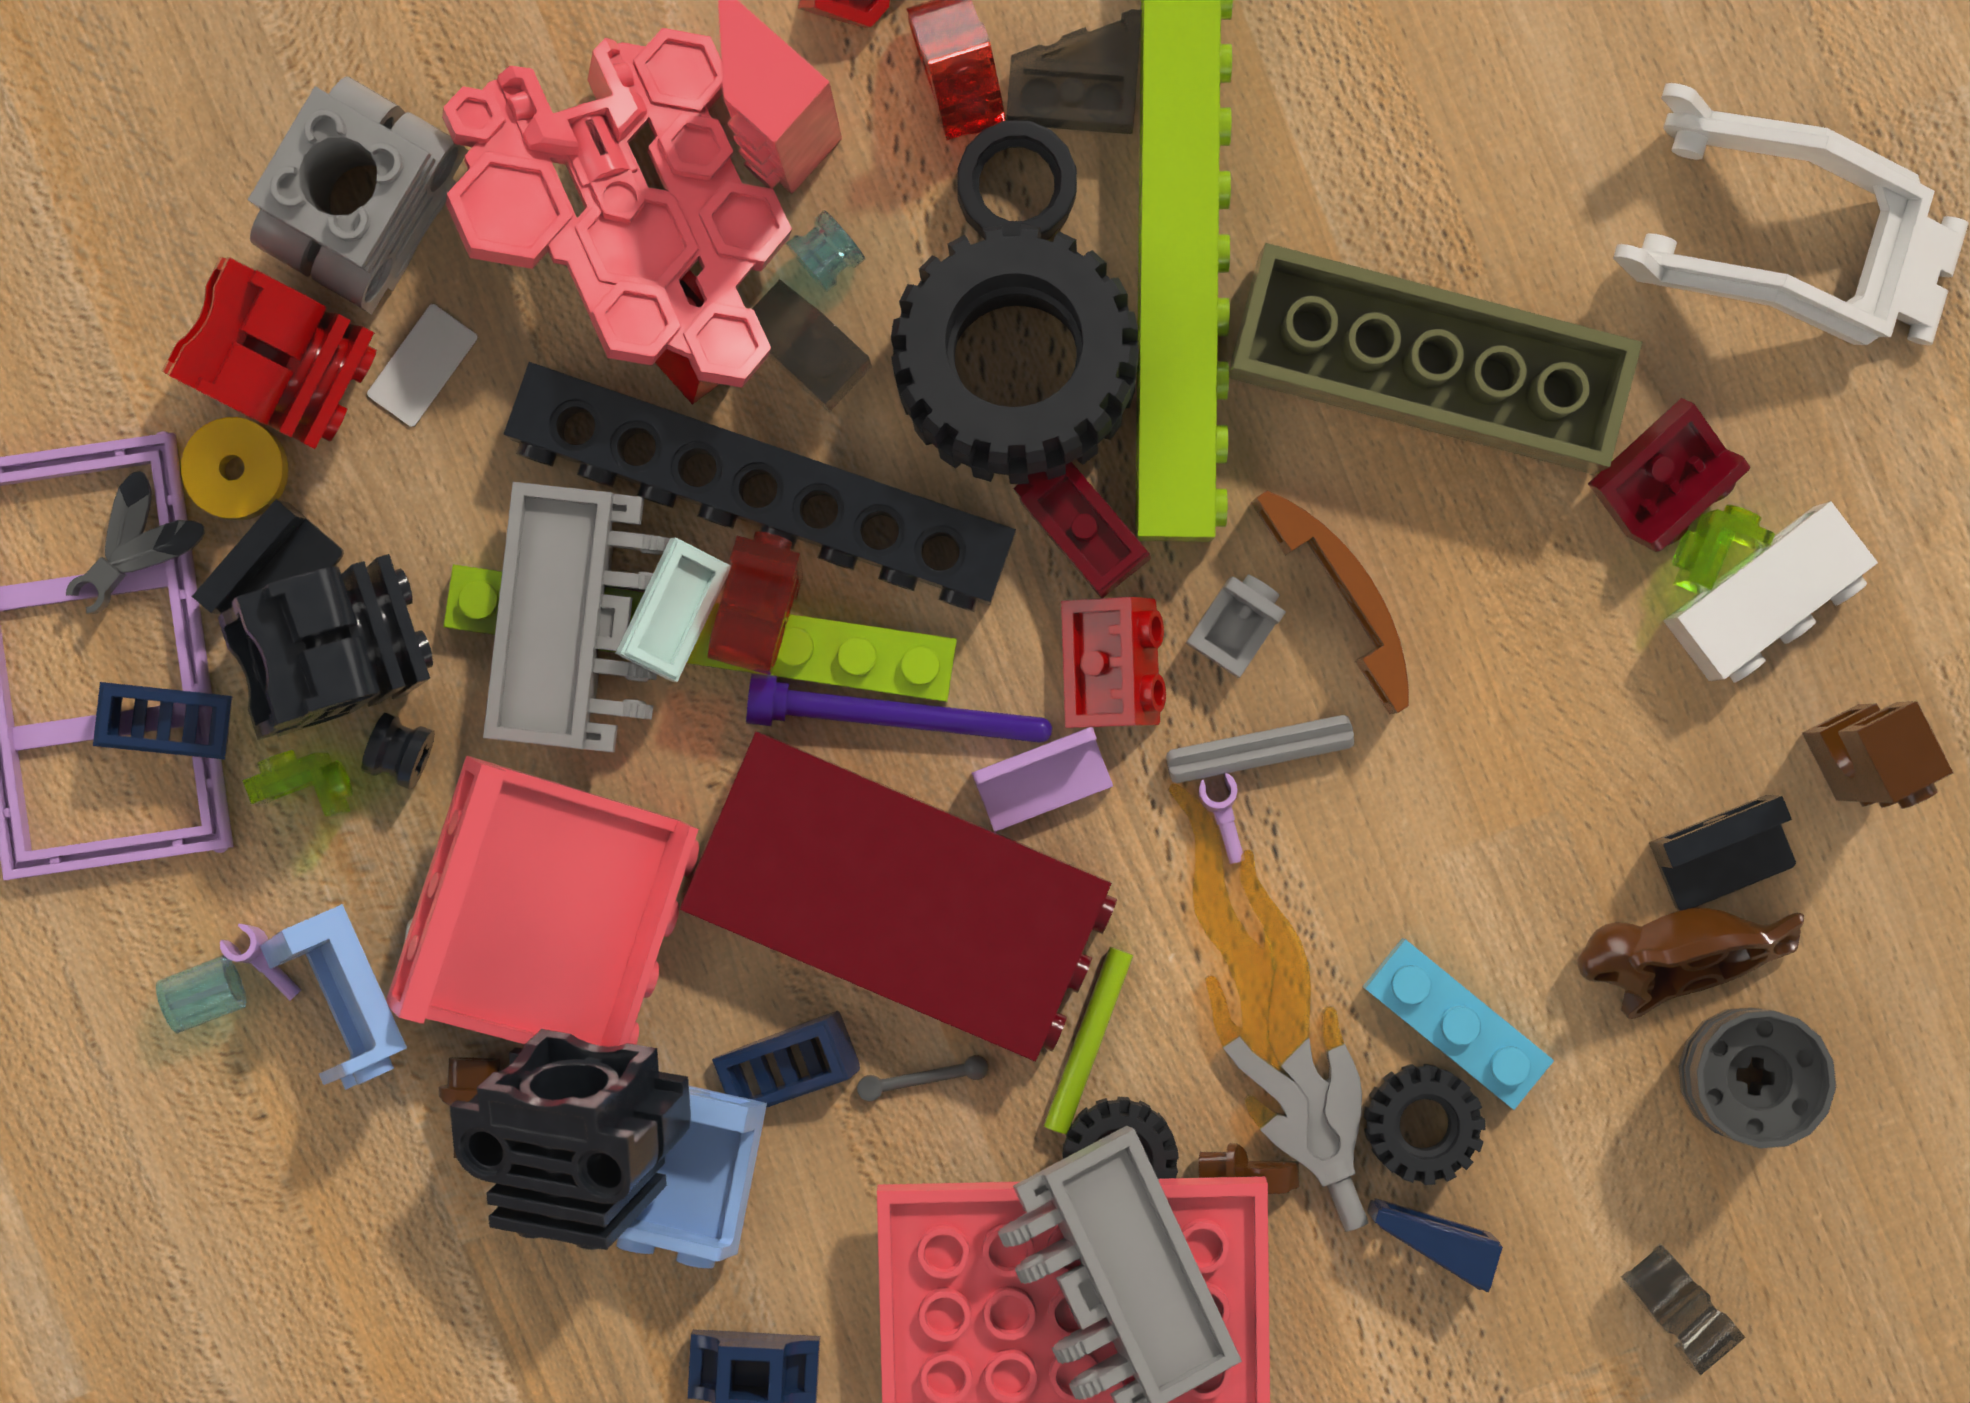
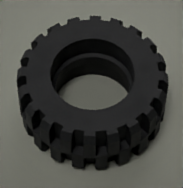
M1021 224L1020 236H1003L1002 225L983 228V241L970 245L968 238L963 235L948 243L949 256L941 262L936 256L932 255L919 268L921 278L917 286L907 284L899 300L902 313L899 318L893 319L891 332L893 346L891 360L899 396L905 414L909 415L912 419L914 430L926 446L933 444L939 451L940 459L955 469L962 463L971 467L973 477L989 482L992 481L994 474L1009 475L1010 484H1029L1028 475L1045 472L1047 480L1066 474L1065 465L1075 459L1083 465L1097 455L1098 443L1103 438L1111 440L1122 425V414L1125 408H1130L1135 392L1136 373L1138 372V327L1135 312L1129 311L1128 293L1120 279H1110L1107 276V263L1093 250L1087 252L1085 256L1078 253L1076 239L1058 232L1053 242L1041 239L1040 226ZM1008 306L1033 307L1056 317L1070 330L1076 345V364L1071 378L1058 392L1035 404L1007 407L984 401L964 387L955 366L957 342L964 331L975 320L995 309Z

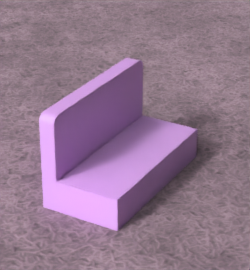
M1093 727L1083 729L972 772L994 832L1113 787L1095 740L1097 738Z

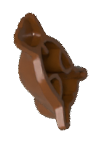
M1691 908L1662 916L1643 926L1621 922L1605 924L1597 929L1589 938L1585 949L1577 959V965L1580 974L1590 982H1606L1623 988L1625 994L1621 1011L1627 1018L1636 1019L1667 1000L1727 983L1759 968L1767 962L1797 951L1801 933L1800 928L1804 924V915L1802 913H1794L1770 925H1760L1721 910Z

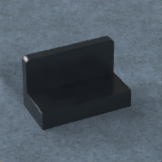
M275 499L191 597L210 613L221 614L233 607L231 602L237 596L262 590L267 584L323 568L334 567L343 557L344 551L288 502Z
M1764 795L1649 842L1677 910L1681 911L1698 907L1795 866L1796 860L1781 824L1792 820L1783 796Z

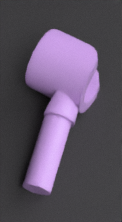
M1225 773V783L1230 792L1227 800L1214 802L1209 799L1206 794L1204 780L1201 781L1198 793L1201 805L1207 811L1214 813L1216 823L1221 831L1229 863L1233 864L1241 862L1245 858L1232 810L1238 792L1237 784L1232 776Z
M238 924L241 930L246 932L250 938L249 949L244 954H241L238 947L232 942L221 940L220 950L223 955L231 961L251 963L289 1001L292 1000L301 989L279 966L272 969L269 968L260 948V945L268 940L265 932L255 926Z

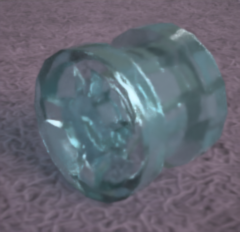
M825 210L814 219V228L806 235H795L786 242V246L826 292L837 284V275L846 267L856 268L865 260V256L858 246Z

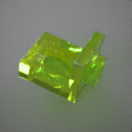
M1725 505L1723 511L1716 509L1701 515L1695 532L1687 530L1678 544L1672 565L1680 569L1673 584L1696 594L1710 591L1715 584L1732 540L1757 550L1771 546L1775 533L1759 526L1762 517L1738 506Z
M294 750L279 753L257 763L260 774L242 780L251 804L269 803L314 786L326 817H336L350 812L346 800L347 797L353 795L350 779L343 764L339 760L332 762L329 753H312L297 759Z

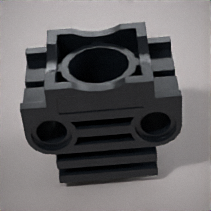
M390 554L377 557L367 567L364 561L352 564L342 574L339 566H334L269 583L262 590L237 596L231 602L233 607L221 613L218 617L227 648L237 659L246 677L249 696L248 712L258 740L274 735L282 736L343 717L357 711L366 703L370 707L382 703L390 696L392 700L406 696L430 679L427 668L433 666L432 651L422 630L415 632L406 606L413 603L411 587L405 572L400 568L394 570Z
M541 1029L523 1048L515 1047L509 1052L510 1065L502 1071L493 1072L477 1087V1094L469 1102L456 1100L450 1105L453 1147L456 1158L464 1170L473 1177L486 1182L496 1183L486 1193L487 1205L498 1206L488 1216L490 1228L515 1232L524 1238H546L572 1243L586 1250H607L667 1186L666 1174L656 1172L665 1164V1155L685 1135L690 1127L691 1111L688 1076L659 1072L657 1048L629 1043L620 1046H599L583 1041L569 1033Z

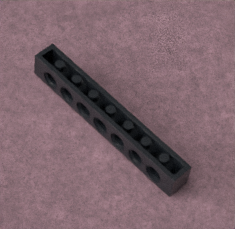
M532 362L528 363L504 432L505 436L514 442L520 443L516 454L551 467L554 465L556 456L580 464L576 475L609 487L614 486L616 477L639 484L637 496L643 497L646 500L673 508L676 498L700 505L697 517L733 529L737 518L761 526L757 536L760 539L794 550L796 541L799 539L821 547L818 558L849 570H854L857 560L880 567L879 580L911 591L915 590L917 581L941 588L938 600L975 612L978 602L991 606L1016 529ZM584 412L591 414L595 421V430L592 437L580 445L567 443L564 437V426L567 420L576 413ZM638 433L652 435L656 443V450L652 459L640 466L627 464L623 454L627 440ZM696 454H708L714 457L717 469L711 482L701 487L688 485L683 476L685 463ZM765 474L776 480V497L765 507H751L745 503L743 498L744 485L751 477ZM816 495H827L833 498L838 505V514L835 521L822 529L812 528L803 520L804 505L810 498ZM879 515L892 518L899 527V534L895 543L882 550L869 547L865 544L862 537L863 528L867 521ZM937 536L951 538L958 545L960 551L957 562L951 568L943 571L928 567L922 559V551L925 544Z

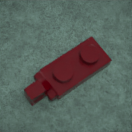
M1072 462L1065 465L1066 474L1047 480L1045 472L1029 474V484H1017L1013 488L1019 496L1021 505L1100 598L1107 596L1151 559L1147 549Z

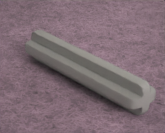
M1340 715L1172 749L1167 752L1166 761L1172 782L1182 783L1350 749L1354 746V732L1349 717Z

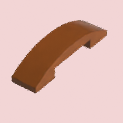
M1268 490L1256 497L1251 504L1285 556L1307 542L1376 647L1357 659L1355 663L1388 713H1399L1409 706L1408 678L1401 642L1389 610L1369 574L1346 545L1322 522L1306 510Z

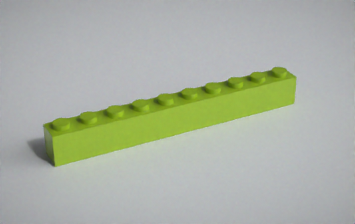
M1141 0L1137 302L1139 352L1136 393L1135 537L1139 541L1211 542L1215 538L1216 527H1226L1227 489H1216V463H1227L1228 426L1217 425V400L1228 399L1229 364L1228 361H1217L1218 336H1228L1229 298H1218V273H1229L1230 235L1219 234V209L1230 208L1231 173L1230 171H1219L1220 146H1230L1231 107H1220V83H1230L1232 76V44H1221V20H1231L1233 0Z

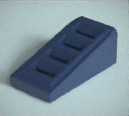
M100 682L93 746L226 760L233 696ZM123 698L135 699L131 737L119 736ZM148 701L160 702L156 740L144 738ZM174 703L186 704L182 742L170 741ZM199 706L212 707L208 745L195 744Z
M839 1011L804 1022L712 1059L725 1094L767 1103L766 1108L849 1080L860 1070L858 1057ZM817 1036L820 1039L821 1045L823 1047L826 1058L830 1065V1067L826 1068L817 1041L815 1039V1037ZM797 1043L809 1075L801 1077L790 1047ZM772 1052L785 1083L778 1087L765 1056ZM750 1061L762 1093L755 1096L752 1095L740 1063Z
M1377 1198L1370 1200L1367 1212L1381 1229L1478 1290H1484L1487 1293L1490 1291L1503 1248L1491 1232Z

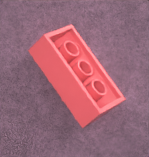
M718 0L723 98L732 118L727 124L736 134L733 139L741 147L738 152L746 160L744 166L767 188L773 189L779 183L788 192L793 194L842 139L830 82L738 0Z

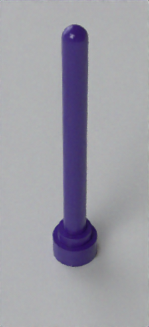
M751 673L746 724L772 726L773 720L785 721L786 715L1030 742H1045L1052 734L1051 723L1042 717L789 690L788 683L777 682V676Z

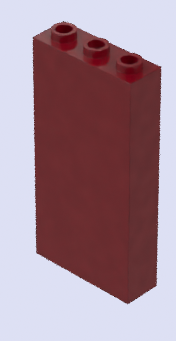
M755 731L679 910L1036 1062L1042 1048L1053 1052L1067 1019V1016L1057 1012L1067 989L1078 993L1092 961V957L1082 954L1092 930L1101 934L1105 931L1117 899L1107 895L1112 884L1109 880L762 732Z

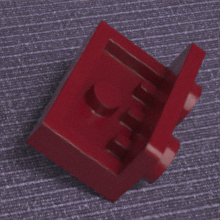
M1680 398L1611 462L1609 468L1598 473L1588 485L1628 538L1655 552H1659L1667 545L1681 539L1687 532L1689 525L1714 502L1720 501L1729 495L1734 489L1736 482L1750 470V465L1743 456L1725 448L1694 403Z

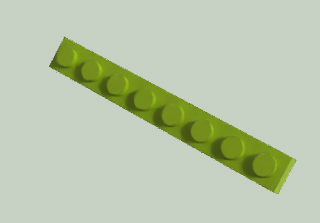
M453 564L443 627L495 635L502 571ZM605 587L604 594L633 598L631 622L644 592ZM714 603L686 664L774 675L781 678L948 702L957 639ZM598 649V651L616 653V651Z

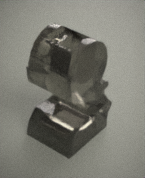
M1659 1244L1643 1261L1631 1271L1623 1274L1621 1279L1664 1332L1675 1335L1679 1341L1674 1346L1689 1367L1702 1375L1746 1337L1727 1314L1716 1309L1711 1302V1296L1708 1292L1696 1284L1678 1261Z

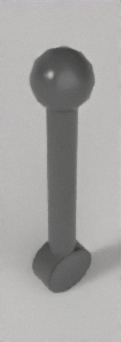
M973 1055L964 1064L880 1079L875 1075H866L859 1081L857 1091L863 1100L874 1101L885 1091L964 1076L972 1080H980L987 1075L989 1065L984 1057Z

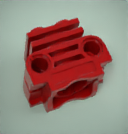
M220 257L205 285L203 306L198 319L187 334L176 342L162 372L316 449L321 438L329 442L334 438L344 420L347 408L340 405L339 402L350 380L353 379L361 383L368 373L377 353V349L369 346L375 332L363 326L349 324L351 320L340 314L325 312L326 306L258 270H253L230 257Z

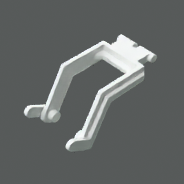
M1677 83L1665 84L1661 98L1673 113L1667 114L1664 130L1671 137L1675 138L1671 150L1674 154L1688 159L1699 160L1703 158L1706 145L1809 161L1875 194L1880 214L1856 294L1846 302L1788 274L1676 255L1674 252L1677 242L1674 239L1651 233L1646 234L1642 248L1625 244H1618L1616 246L1613 259L1638 282L1769 305L1853 345H1868L1879 337H1891L1896 319L1911 326L1907 337L1909 341L1922 345L1933 344L1948 294V290L1937 285L1939 276L1953 277L1969 224L1967 221L1957 217L1945 216L1940 224L1927 217L1935 191L1922 185L1918 174L1828 128L1712 111L1693 88Z

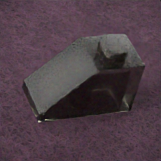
M780 279L752 308L771 346L768 356L828 413L872 368L870 357L821 311Z

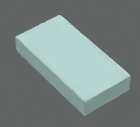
M676 537L670 538L615 654L671 682H678L732 566Z

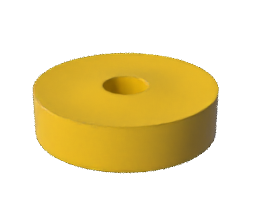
M224 417L205 424L189 439L181 459V476L188 495L201 509L224 519L247 520L263 514L275 499L279 500L288 479V461L282 444L268 429L245 418ZM239 457L244 463V472L240 478L230 480L225 472L226 465L231 459Z

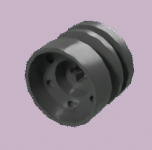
M1753 1007L1726 1009L1702 1021L1686 1040L1678 1065L1681 1093L1693 1116L1712 1132L1756 1148L1787 1147L1812 1134L1828 1115L1836 1090L1834 1061L1821 1036L1799 1018L1774 1010ZM1752 1058V1066L1761 1069L1763 1077L1761 1082H1751L1748 1089L1746 1083L1737 1080L1736 1073L1738 1068H1748Z

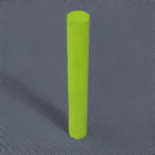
M1111 946L1109 947L1046 1117L1044 1126L1048 1129L1067 1135L1134 956L1130 953Z

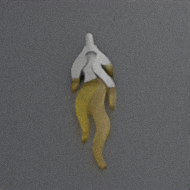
M1171 784L1168 791L1188 817L1195 835V869L1192 888L1194 913L1205 934L1220 951L1227 963L1240 998L1242 1028L1231 1020L1226 998L1218 980L1213 975L1205 977L1214 1028L1221 1046L1238 1068L1279 1102L1285 1115L1275 1113L1253 1095H1247L1244 1098L1246 1109L1258 1128L1278 1148L1307 1167L1317 1177L1322 1187H1328L1345 1232L1361 1228L1368 1224L1369 1221L1351 1176L1355 1174L1353 1161L1361 1118L1362 1090L1356 1066L1339 1029L1337 1011L1333 1006H1326L1322 1011L1321 1036L1329 1063V1078L1324 1080L1317 1073L1312 1059L1309 1039L1311 981L1309 963L1301 939L1256 877L1253 852L1251 850H1244L1241 855L1239 881L1253 912L1263 927L1265 935L1263 948L1249 936L1237 918L1229 900L1217 827L1206 808L1181 786Z

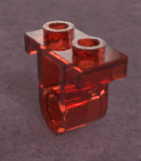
M931 0L906 8L912 36L939 112L938 116L946 140L966 134H977L988 127L1007 121L990 40L983 22H979L972 0Z
M759 531L754 533L753 540L737 535L730 557L731 569L710 638L708 658L763 674H772L794 600L798 598L804 577L801 554L790 550L792 546L791 541L774 534Z

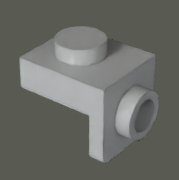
M1249 574L1243 582L1232 576L1226 581L1185 643L1235 677L1240 678L1274 626L1280 622L1286 613L1275 604L1280 595L1267 584Z

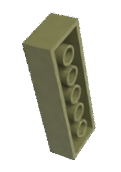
M1265 243L1258 256L1229 367V378L1586 473L1596 474L1609 468L1611 465L1642 342Z

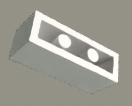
M1830 501L1812 507L1663 621L1708 681L1723 680L1729 676L1735 683L1751 674L1766 661L1760 652L1778 638L1784 644H1787L1809 630L1816 623L1811 613L1828 600H1831L1837 606L1863 589L1867 582L1862 575L1878 562Z

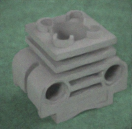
M346 76L342 78L329 94L314 86L248 198L249 202L260 209L250 232V241L263 252L308 278L311 274L312 279L372 315L387 288L391 291L395 289L422 237L444 206L448 191L456 184L453 176L468 150L463 145L454 144L451 136L410 112L405 113L399 105L351 77ZM357 166H377V185L370 200L363 207H359L356 209L357 211L348 215H332L330 212V195L334 184L344 172Z

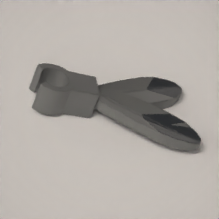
M141 471L131 473L118 488L105 543L106 558L100 557L84 575L74 578L67 586L66 596H79L80 589L87 583H92L97 588L98 598L93 605L86 607L87 614L100 613L109 605L111 593L124 579L125 573L142 570L177 558L191 551L205 534L203 524L189 520L173 521L144 532L150 511L152 491L149 479Z

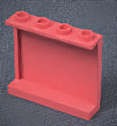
M466 756L386 998L389 1009L399 1018L424 1024L425 1019H430L521 1044H526L541 1029L569 1033L583 1041L599 1046H620L627 1043L637 1045L639 1025L636 1020L643 998L650 997L657 984L659 976V964L656 961L663 937L670 936L677 923L679 903L676 901V897L683 876H689L695 867L699 853V843L695 839L699 829L672 817Z

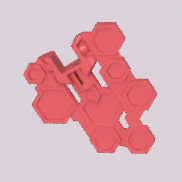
M662 28L646 46L624 42L617 44L615 40L606 37L592 52L587 79L596 100L556 113L552 112L534 70L531 68L509 66L498 75L497 80L490 81L482 90L463 86L443 107L442 118L454 144L472 147L464 157L468 171L448 191L446 197V206L469 258L533 269L545 254L549 252L553 263L567 265L607 358L652 366L662 353L668 349L689 359L698 380L742 388L767 359L771 346L754 309L745 308L736 288L751 270L761 272L789 240L792 228L773 189L743 184L731 160L733 149L719 120L711 118L708 111L723 94L721 58L711 37ZM647 122L655 136L654 141L648 146L647 152L665 190L648 187L628 144ZM552 162L566 165L585 207V210L578 218ZM697 260L703 269L696 278L697 286L705 301L701 307L689 304L679 282Z

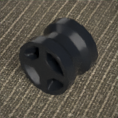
M384 712L377 721L366 745L361 765L362 771L373 776L381 773L389 774L395 777L398 785L407 789H413L421 777L430 756L435 731L423 726L415 729L405 727L401 724L399 717Z

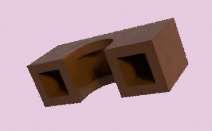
M1917 701L1896 702L1880 710L1877 703L1858 704L1802 733L1836 801L1860 802L1862 807L1879 803L1881 808L1898 803L1900 808L1904 809L1937 794L1938 790L1934 783L1953 774Z

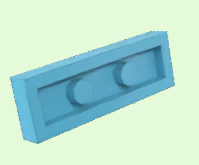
M1404 938L1397 943L1363 985L1365 990L1513 1110H1515L1554 1062L1551 1057Z

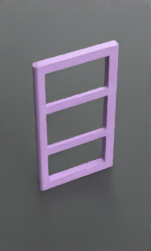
M160 431L156 435L0 457V486L151 464L159 525L177 520H188L175 433ZM192 550L165 563L125 573L126 576L111 595L168 587L183 691L212 694L200 604L191 597L197 591ZM81 575L0 586V612L97 598L98 591L92 583H87L80 589L79 596H66V589L69 583ZM0 624V860L3 881L211 850L223 853L228 848L234 847L222 760L192 756L202 826L32 851L18 751L93 740L96 715L15 727ZM174 703L171 728L184 727L186 704ZM160 706L147 708L145 732L157 731ZM199 706L195 744L208 745L212 707ZM134 709L121 711L119 736L131 734Z

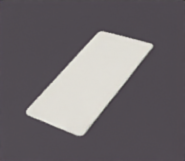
M435 304L429 305L368 390V397L407 425L415 426L476 342L477 335Z

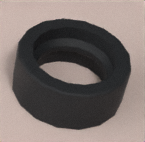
M1003 121L982 130L966 146L957 168L958 202L966 221L983 238V228L1002 225L1003 236H1020L1021 224L1040 226L1041 239L1046 240L1068 219L1076 199L1077 168L1068 146L1051 129L1031 121ZM1007 148H1026L1038 153L1049 164L1054 176V193L1049 205L1039 215L1025 221H1008L996 216L985 205L979 191V177L985 163L995 153Z

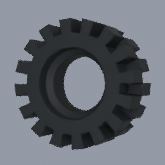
M1413 1064L1403 1066V1071L1396 1074L1390 1072L1384 1076L1385 1082L1379 1089L1374 1087L1369 1096L1372 1098L1369 1107L1365 1106L1363 1116L1367 1120V1128H1364L1366 1139L1370 1142L1371 1150L1375 1156L1392 1173H1396L1403 1180L1411 1183L1414 1180L1421 1181L1424 1185H1436L1435 1180L1442 1178L1448 1182L1457 1177L1455 1172L1461 1167L1467 1170L1474 1163L1470 1158L1475 1150L1481 1151L1484 1141L1480 1139L1481 1130H1486L1485 1119L1481 1116L1479 1110L1482 1106L1478 1097L1470 1091L1471 1088L1449 1071L1428 1064H1423L1422 1067H1416ZM1422 1099L1438 1102L1444 1108L1448 1118V1128L1445 1136L1439 1143L1428 1148L1411 1146L1404 1140L1400 1131V1119L1404 1110L1411 1103Z
M1118 1097V1100L1107 1101V1098L1096 1101L1097 1105L1090 1109L1084 1108L1078 1114V1119L1074 1124L1071 1123L1065 1143L1063 1144V1159L1115 1131L1129 1126L1135 1129L1157 1179L1177 1177V1159H1179L1173 1133L1166 1120L1159 1112L1153 1111L1150 1105L1139 1101V1103L1130 1101L1129 1097Z

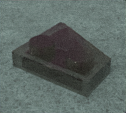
M1131 9L1121 13V20L1090 32L1084 27L1063 35L1059 41L1052 45H1037L1011 55L1006 121H1031L1043 127L1132 134L1142 10Z

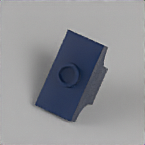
M693 1329L690 1342L687 1399L704 1400L711 1403H816L821 1336Z

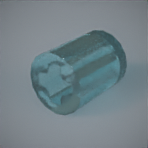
M224 955L158 980L156 983V994L163 1016L170 1028L177 1034L243 1009L247 1003L241 977L234 963Z

